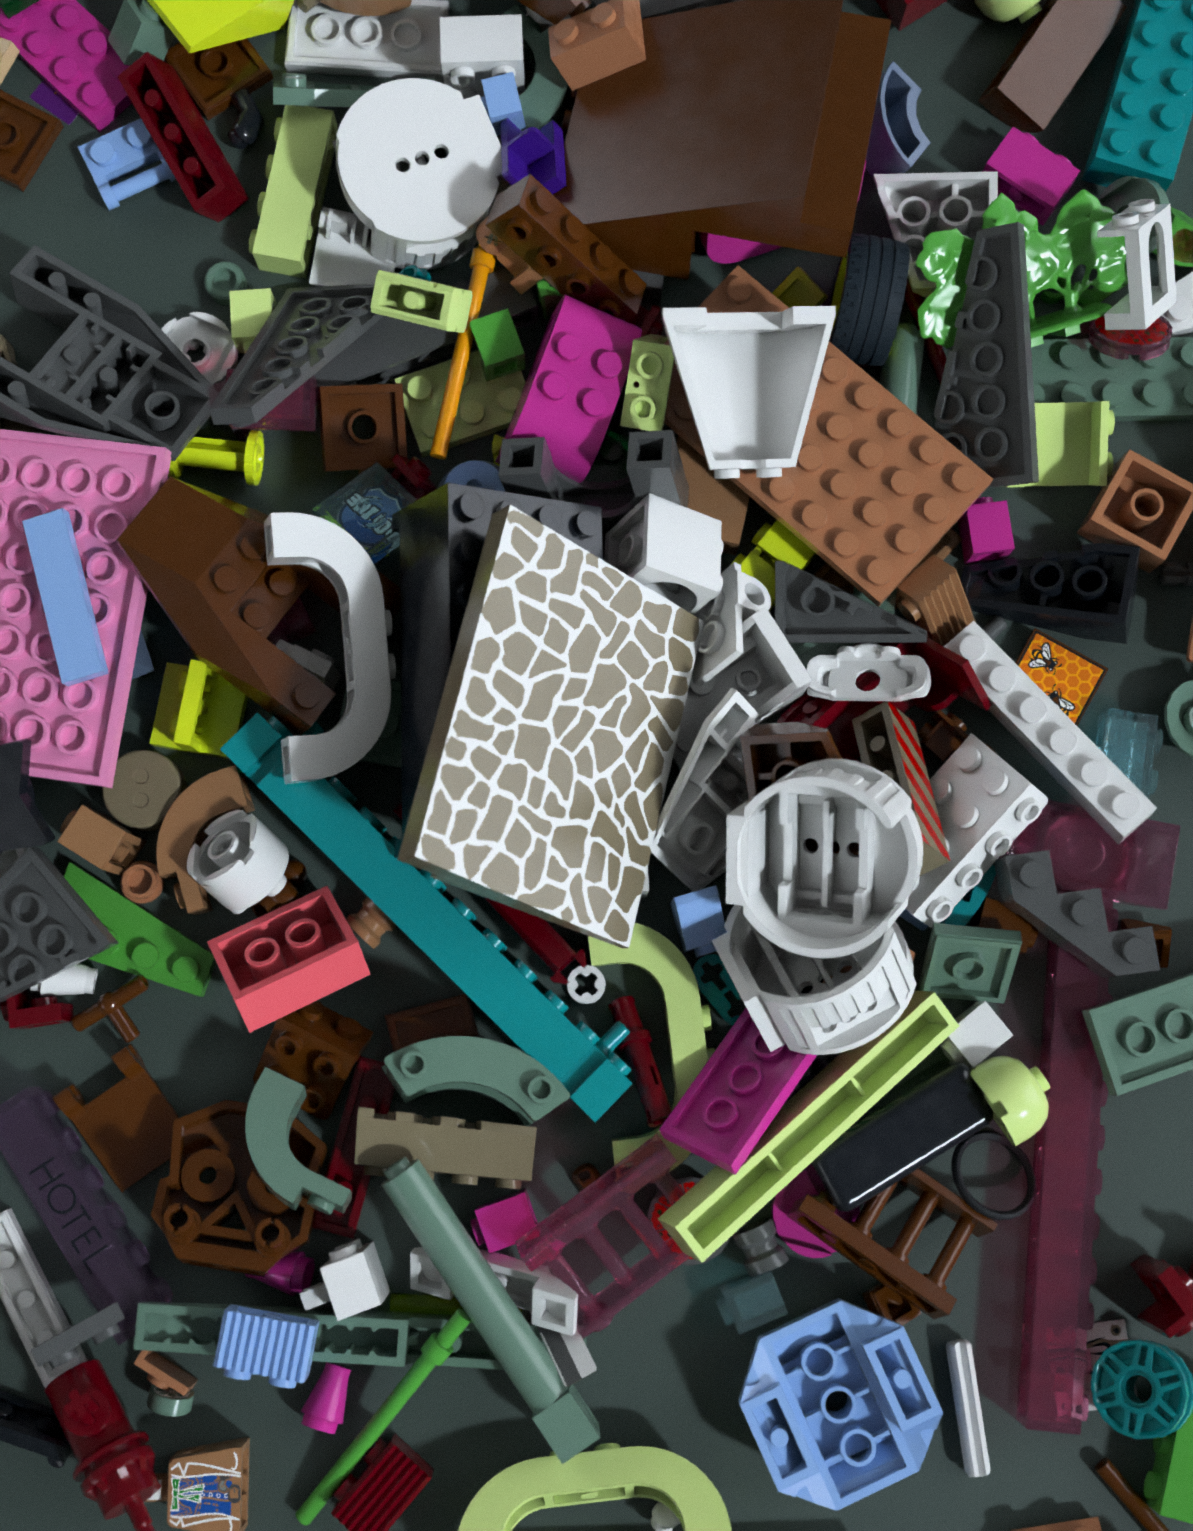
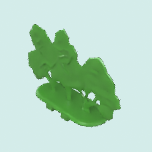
M1085 189L1080 190L1062 207L1057 216V222L1050 234L1038 232V219L1026 210L1020 212L1015 210L1014 202L1002 192L991 202L982 215V229L1015 222L1024 224L1031 348L1044 344L1043 335L1051 334L1064 337L1081 332V323L1103 317L1113 307L1108 303L1078 305L1079 297L1090 285L1096 286L1101 292H1115L1120 289L1125 280L1126 251L1124 236L1098 237L1097 231L1110 222L1112 216L1117 213L1110 207L1102 206L1098 198ZM957 228L931 232L927 235L922 243L923 250L918 254L916 266L921 269L925 278L936 283L935 290L917 309L921 337L924 339L932 337L936 344L942 345L946 349L954 344L957 328L954 326L957 313L962 311L968 286L965 283L975 241L963 235ZM1080 264L1085 265L1086 270L1082 282H1075V289L1072 290L1071 276L1074 270ZM1092 269H1096L1098 273L1097 278L1090 281L1089 275ZM1058 277L1066 279L1065 288H1061L1057 283ZM1055 289L1064 295V309L1035 317L1033 301L1036 294L1042 290Z

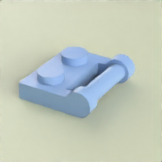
M141 118L78 147L109 211L119 207V202L167 179H170L171 182L176 180ZM161 161V164L118 184L110 185L111 182L154 162Z

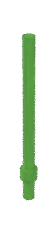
M458 1308L440 1332L432 1333L421 1347V1356L295 1513L297 1520L301 1524L308 1526L433 1368L436 1365L441 1366L453 1352V1343L471 1322L464 1310Z

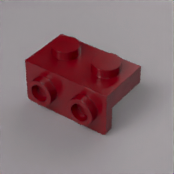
M1145 1254L1141 1255L1130 1265L1156 1299V1302L1137 1316L1143 1325L1168 1338L1173 1336L1181 1337L1193 1329V1293L1190 1291L1193 1289L1192 1280L1177 1264L1172 1266L1164 1259L1157 1260Z

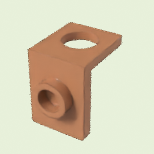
M141 1350L133 1363L148 1373L147 1379L156 1387L166 1391L172 1388L183 1396L192 1390L198 1381L196 1377L155 1351Z

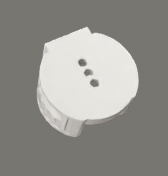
M406 78L389 81L374 87L362 95L350 107L342 119L336 134V171L344 197L354 214L368 228L372 229L370 251L373 258L396 268L404 269L409 265H416L418 268L426 270L436 269L451 264L466 255L478 243L476 238L477 225L489 216L496 196L506 190L508 182L502 176L501 145L480 95L463 99L460 91L437 81ZM437 148H443L447 157L438 158L434 151ZM422 154L427 156L429 159V162L426 165H424L422 161ZM404 161L408 163L410 168L406 172H400L397 170L396 164Z
M823 759L809 762L791 770L758 795L751 797L727 814L726 904L742 905L743 915L762 936L780 948L812 958L846 956L858 952L877 941L908 906V897L916 886L922 868V834L918 820L911 809V798L893 779L876 768L848 759ZM812 838L818 843L817 851L807 849L805 845L806 839ZM835 841L840 846L839 853H833V843ZM856 842L859 844V855H853L849 851L850 843Z
M734 905L724 925L727 933L711 940L770 1052L787 1044L791 1051L810 1055L836 1054L862 1046L881 1035L896 1022L908 1006L916 986V981L913 977L912 956L905 937L896 921L877 941L858 952L834 958H812L789 952L770 942L743 915V906ZM852 966L849 972L840 973L842 967ZM822 978L824 979L825 983H820ZM813 986L811 992L801 993L804 987Z

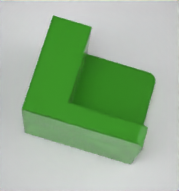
M508 309L474 319L470 322V329L480 353L481 368L486 382L525 369V352Z

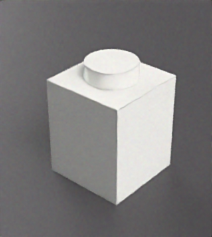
M976 1001L955 1018L959 1027L944 1040L940 1048L950 1061L961 1062L969 1068H975L1010 1039L1013 1034L986 1001Z

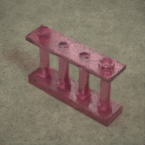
M658 1134L654 1135L515 1241L522 1261L531 1272L540 1265L548 1266L557 1278L570 1286L578 1294L577 1330L583 1339L592 1332H599L611 1323L615 1314L690 1258V1256L683 1253L672 1237L666 1241L663 1240L633 1200L634 1194L648 1183H655L671 1206L685 1194L669 1173L670 1166L677 1161ZM612 1210L620 1211L651 1252L630 1269L597 1227L599 1220ZM576 1238H584L615 1279L595 1296H593L561 1254L563 1248Z

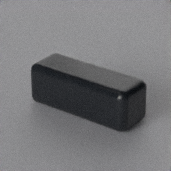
M939 1061L886 1093L804 1169L807 1171V1175L818 1195L820 1191H823L835 1209L849 1212L989 1125L993 1120L994 1113L985 1100L984 1093L971 1077L970 1068L961 1062Z

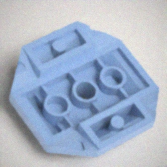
M839 1298L759 1335L738 1399L778 1492L793 1497L797 1496L836 1511L919 1472L934 1430L937 1429L943 1415L940 1404L904 1326ZM834 1391H843L847 1394V1402L839 1411H829L825 1407L827 1397Z

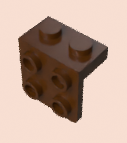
M317 1000L276 1021L253 1076V1081L256 1084L262 1071L267 1067L304 1085L307 1097L300 1109L319 1119L325 1120L333 1112L353 1065L368 1046L374 1032L363 1027L355 1019L344 1017L323 1006Z

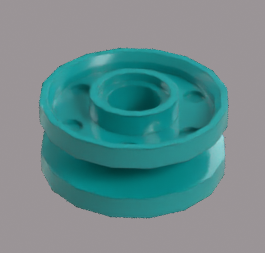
M1151 1340L1120 1341L1106 1349L1095 1363L1090 1382L1093 1403L1102 1419L1118 1433L1134 1439L1165 1437L1181 1429L1192 1414L1193 1376L1184 1360L1168 1346ZM1140 1376L1149 1380L1152 1386V1395L1146 1402L1141 1401L1134 1392V1383Z

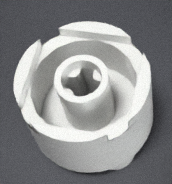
M243 810L228 812L213 821L204 830L208 837L203 844L198 846L194 843L187 858L188 874L233 914L244 912L266 896L277 895L287 882V878L284 875L289 861L287 846L252 813L247 815Z

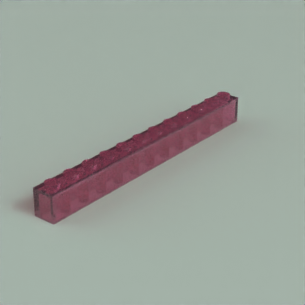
M1102 897L1108 932L1116 931L1118 927V911L1113 908L1114 898ZM1048 939L1039 1069L1051 1088L1044 1092L1049 1104L1048 1117L1042 1128L1035 1134L1033 1168L1036 1176V1194L1030 1206L1016 1420L1026 1429L1081 1435V1422H1086L1089 1412L1088 1397L1086 1394H1083L1084 1376H1088L1091 1371V1352L1089 1348H1086L1087 1330H1091L1094 1324L1093 1304L1089 1303L1090 1285L1095 1284L1097 1277V1263L1095 1258H1092L1093 1240H1097L1100 1230L1099 1216L1097 1213H1094L1095 1195H1100L1102 1190V1172L1100 1169H1097L1098 1151H1102L1105 1144V1129L1100 1124L1101 1107L1106 1105L1108 1088L1106 1082L1102 1081L1103 1073L1081 1010L1111 1001L1113 998L1111 994H1108L1109 977H1099L1088 969L1087 965L1070 952L1064 951Z

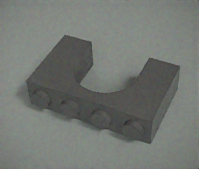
M673 430L629 432L626 468L628 476L611 482H589L583 480L581 483H578L562 474L553 463L545 437L502 440L498 476L505 492L602 507V527H614L649 493L688 508L689 485Z

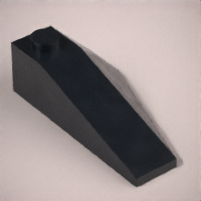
M1092 543L1082 545L1083 549L1057 553V550L1042 552L1043 556L1023 560L1007 558L963 567L960 581L971 611L990 616H1000L1006 620L1083 639L1127 644L1135 601L1140 547Z

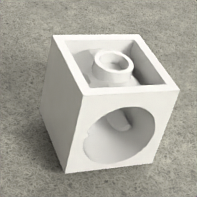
M649 493L605 534L604 561L695 615L698 610L712 599H715L722 589L721 555L724 543L721 540L722 521Z

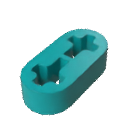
M715 954L705 955L699 958L692 968L699 991L719 1017L728 1025L733 1026L740 1016L735 1015L731 1018L728 1015L727 1011L731 1008V1004L724 994L729 991L735 999L740 1000L742 998L720 956ZM705 962L709 966L718 964L722 970L719 972L718 978L725 985L721 991L712 981L705 984L701 981L700 977L704 974L701 966Z

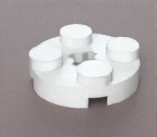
M193 312L188 313L189 317H183L178 321L174 318L167 322L161 330L190 362L191 358L187 351L189 349L197 350L199 345L204 346L203 352L206 356L202 360L191 363L213 387L214 384L221 382L224 376L235 370L238 365V350L231 338L229 329L220 319L208 313Z

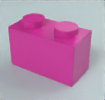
M1015 127L1011 128L982 171H998V196L1002 192L1014 202L1015 208L1020 211L1026 210L1038 219V223L1043 226L1067 194L1080 172L1065 156L1054 154L1039 144L1033 135L1021 132Z

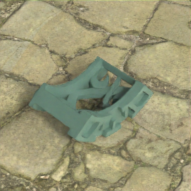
M447 1036L424 1040L386 1056L384 1059L385 1065L381 1067L405 1105L416 1098L437 1091L469 1090L481 1093L502 1104L523 1126L531 1125L570 1098V1093L564 1085L537 1060L516 1048L486 1038Z

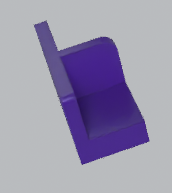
M508 118L500 123L502 176L511 186L529 174L548 189L552 195L566 186L563 129L554 120L539 130L535 127H529L524 131H521Z

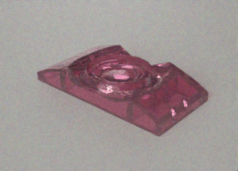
M1048 800L1040 816L1021 832L1012 842L1010 849L998 859L1009 855L1049 850L1056 890L1074 892L1101 888L1102 898L1105 901L1167 910L1181 826L1147 819L1120 844H1117L1082 806Z

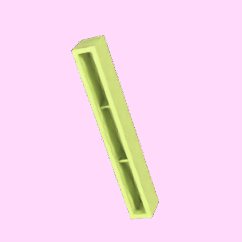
M914 990L908 1006L891 1027L872 1041L839 1054L781 1107L736 1175L716 1165L658 1218L659 1222L684 1254L703 1263L959 1027V1024L937 994L932 991Z

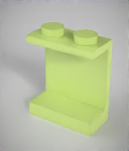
M1110 401L1035 403L1039 482L1003 487L1107 486V477H1110L1113 471V455L1111 452H1108V435H1112L1115 426L1114 412L1109 410Z

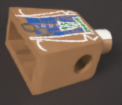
M250 1437L178 1450L169 1460L168 1473H155L161 1487L145 1502H168L167 1524L172 1528L189 1531H245L248 1526Z

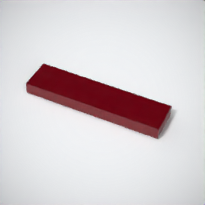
M363 1056L358 1058L325 1176L350 1189L352 1199L344 1214L334 1209L332 1214L328 1215L316 1209L312 1228L349 1238L355 1237L371 1175L363 1174L364 1166L354 1164L358 1107L373 1108L374 1113L387 1114L390 1111L395 1093L394 1087L381 1069L385 1065L382 1061Z

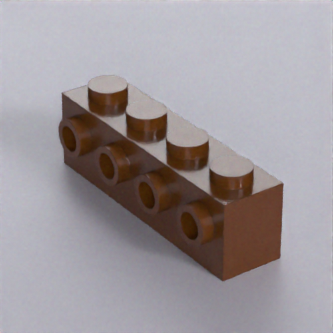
M531 174L496 196L485 226L562 296L564 294L624 321L638 313L647 284Z

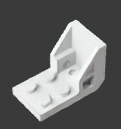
M766 607L742 622L743 654L702 687L694 684L693 667L673 755V761L680 771L704 721L731 688L738 690L759 713L755 722L760 724L800 698L811 683V676Z

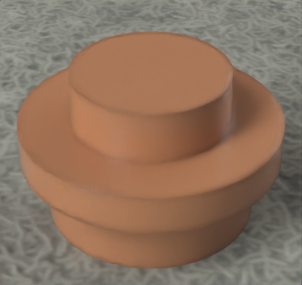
M138 861L130 864L124 870L120 886L123 894L130 901L146 904L160 896L164 888V878L159 877L158 868L155 864L147 861Z

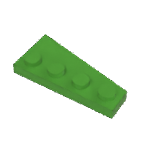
M69 862L64 878L118 941V944L89 958V960L137 976L142 975L146 979L204 997L216 964L212 952L155 917L140 905L130 901L75 863Z

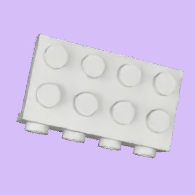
M972 733L930 779L951 861L918 878L916 886L908 897L906 909L914 917L931 928L933 923H940L949 917L956 904L970 889L974 888L981 881L984 873L993 863L1010 849L1012 842L1021 832L1040 816L1042 809L1048 802L1047 796Z

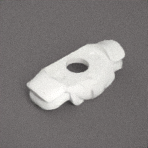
M860 643L855 646L839 647L836 655H817L808 662L806 669L812 678L811 683L807 687V694L831 701L902 702L926 696L931 687L930 670L922 657L918 655H901L900 649L893 646H881L878 643ZM864 672H874L879 675L880 683L873 690L863 691L857 688L856 679Z

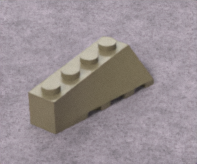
M358 1107L354 1164L364 1166V1175L386 1177L383 1172L396 1161L406 1156L409 1162L419 1159L433 1181L435 1173L451 1174V1183L475 1186L478 1185V1177L496 1179V1188L521 1190L522 1181H532L537 1127L487 1121L469 1123L464 1119L433 1116L429 1119L423 1118L422 1115L399 1111L378 1114L374 1113L373 1108Z

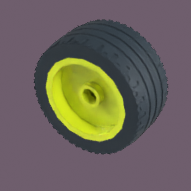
M852 234L846 258L840 257L829 305L836 306V316L829 342L856 364L883 366L889 356L900 319L909 270V245L901 241L885 237L879 238L874 235Z

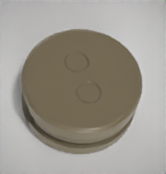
M135 750L117 759L113 787H102V796L107 810L117 821L136 830L154 831L161 828L167 811L177 797L187 788V782L181 769L167 757L151 750Z

